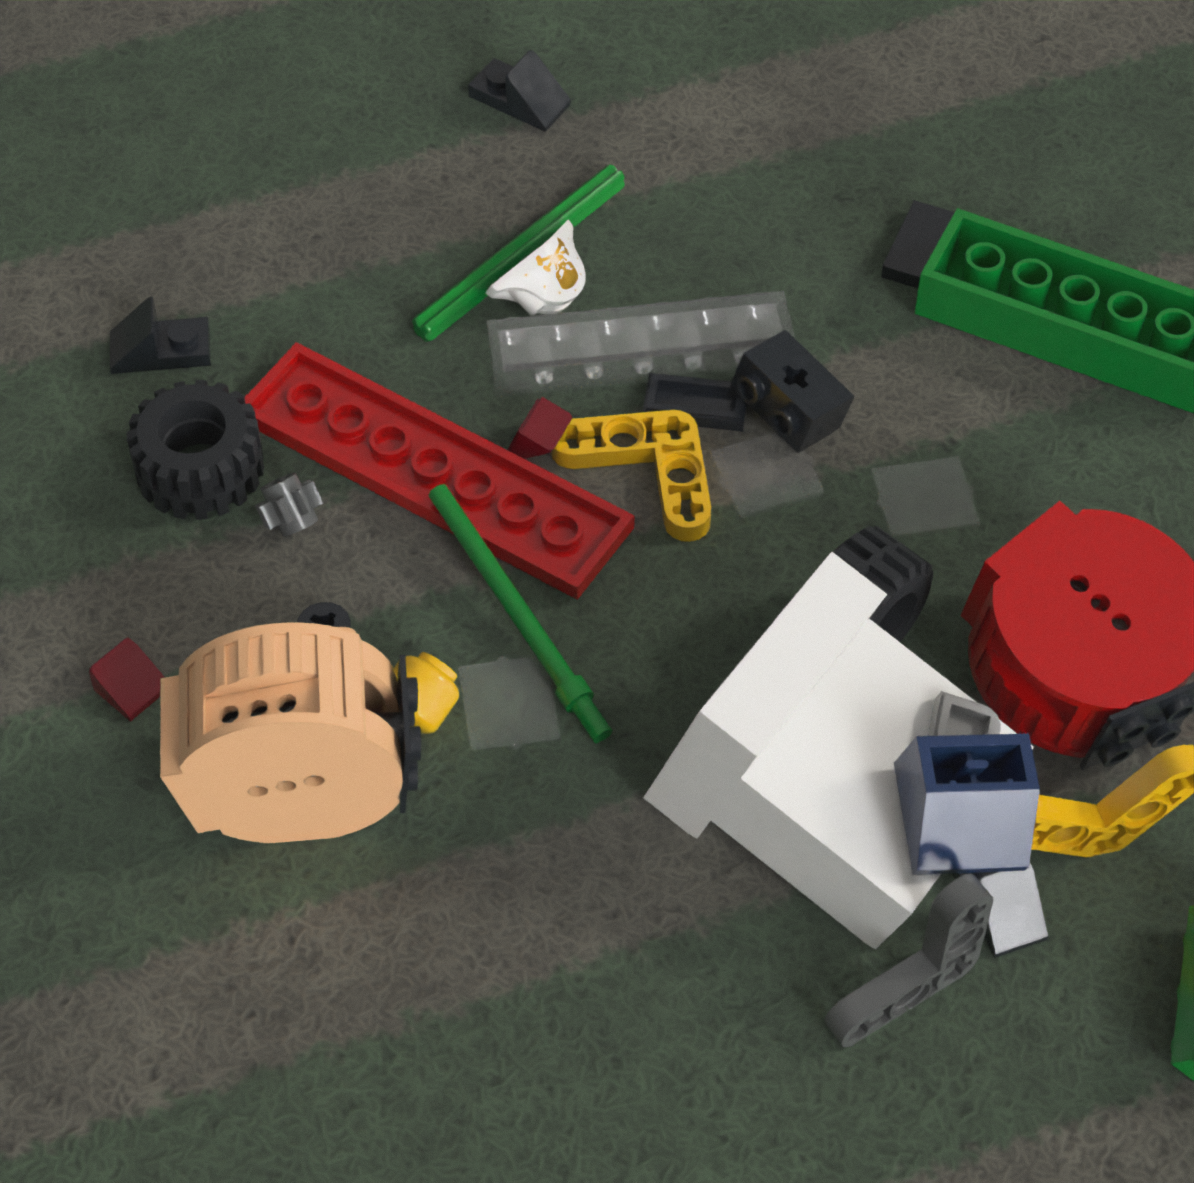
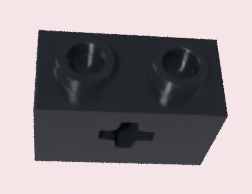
M786 330L744 352L730 384V387L739 395L742 401L757 412L773 428L774 432L783 438L797 453L802 452L840 428L855 397Z

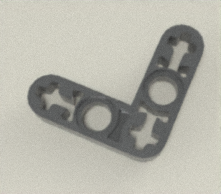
M970 873L955 879L933 900L920 951L845 996L826 1014L824 1023L842 1047H850L907 1012L906 1007L909 1010L966 975L973 968L980 955L993 905V897L975 875Z

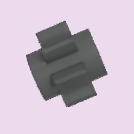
M292 472L260 488L265 501L256 504L255 507L265 528H268V530L278 526L282 536H288L318 521L313 508L322 505L324 502L314 481L308 479L301 483L297 473Z

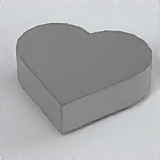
M943 691L935 698L928 736L1000 734L1001 722L998 715L991 708Z

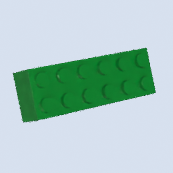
M956 209L920 274L915 307L916 315L1194 414V289L965 210Z

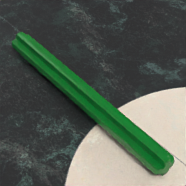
M606 165L416 315L412 320L415 334L426 342L435 339L488 296L485 292L494 282L547 242L568 219L574 228L625 186L623 180L625 178L624 173L621 170H617L614 165Z

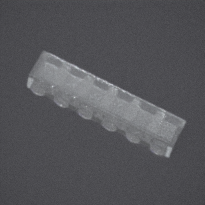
M784 291L755 292L745 295L706 297L695 300L657 302L646 305L607 307L596 310L487 320L488 352L495 397L648 382L649 373L686 377L735 373L744 352L783 330H786L794 337Z

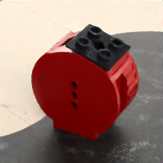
M1059 500L984 562L960 616L973 627L968 636V657L973 679L988 707L998 715L1000 721L1017 734L1029 733L1031 743L1038 747L1061 755L1084 758L1080 764L1082 770L1101 762L1104 767L1114 766L1127 759L1134 752V749L1149 743L1152 748H1157L1169 743L1181 733L1180 726L1188 715L1194 712V682L1185 685L1194 672V561L1179 544L1154 526L1129 515L1099 509H1083L1076 515Z

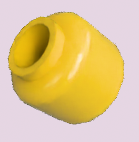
M421 652L418 657L405 656L407 677H417L418 711L414 712L415 726H420L421 733H434L459 699V690L454 683L457 675L445 663L426 652ZM399 661L394 666L396 678H398Z

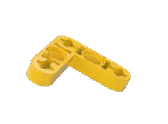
M665 410L574 418L569 423L554 450L550 452L552 459L559 466L568 469L654 462L663 521L667 533L677 540L691 542L701 539L710 529L711 502L698 427L695 419L681 410ZM677 430L681 439H671L668 431ZM648 431H652L653 443H646ZM628 433L633 435L637 442L629 447H618L610 439L616 434ZM594 436H601V447H595ZM577 439L579 448L570 449L567 440ZM680 468L691 471L695 477L686 483H676L671 481L667 474L674 469ZM690 499V510L692 517L695 518L694 521L684 520L683 515H681V500Z
M1179 745L1164 750L1097 804L1039 795L1032 850L1086 858L1122 850L1194 793V746Z

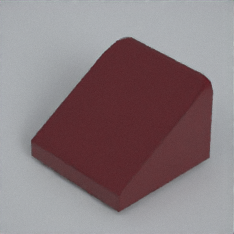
M538 398L507 450L524 459L550 453L554 450L571 422L572 415L546 398Z
M129 637L121 641L89 668L94 691L130 722L161 697V678L165 677L141 648Z

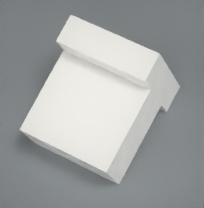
M831 552L699 711L643 798L696 839L712 821L864 943L876 950L914 912L941 875L912 874L894 762L916 736H928L934 701L941 691L974 702L976 701L869 619L887 594L835 553ZM1000 721V734H1017Z

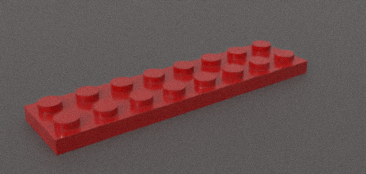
M297 342L245 396V403H250L255 411L259 432L453 534L428 496L433 488L445 484L495 557L577 600L634 529L635 515Z

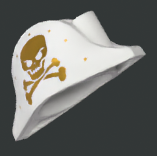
M569 219L547 242L494 282L485 293L491 298L506 299L519 303L531 317H534L537 313L552 315L566 309L582 291L586 275L584 265L574 246L573 225Z

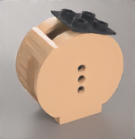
M273 623L248 627L222 635L194 651L180 666L179 675L161 678L160 778L197 833L220 829L223 835L252 842L279 843L337 838L376 823L388 815L398 804L399 812L405 813L407 791H417L418 789L417 761L421 760L420 726H415L414 712L418 711L417 677H407L405 655H400L398 678H396L394 668L384 654L369 643L362 641L359 634L354 629L348 627H333L312 623Z

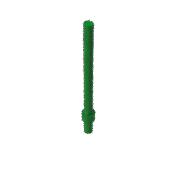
M441 484L433 488L428 495L430 500L556 685L555 695L568 713L574 712L594 743H599L608 738L613 731L592 701L594 693L583 676H575L445 484Z

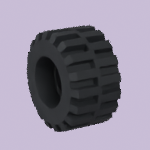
M196 380L193 385H185V381L174 383L175 388L170 390L162 387L154 392L155 398L153 400L144 399L138 405L140 414H132L129 421L130 431H127V443L137 484L141 488L142 496L147 502L154 501L155 508L164 514L172 508L174 517L186 519L188 513H195L196 520L208 519L207 512L216 510L220 516L229 512L228 504L234 502L237 506L242 505L247 501L246 490L249 492L256 491L259 486L258 477L263 476L264 457L259 427L252 405L245 403V397L236 390L229 393L228 385L219 382L214 386H208L207 380ZM196 444L214 445L198 453L179 452L188 446Z
M869 526L848 538L833 553L887 594L869 619L897 641L901 642L917 620L927 601L934 571L929 562L878 526Z

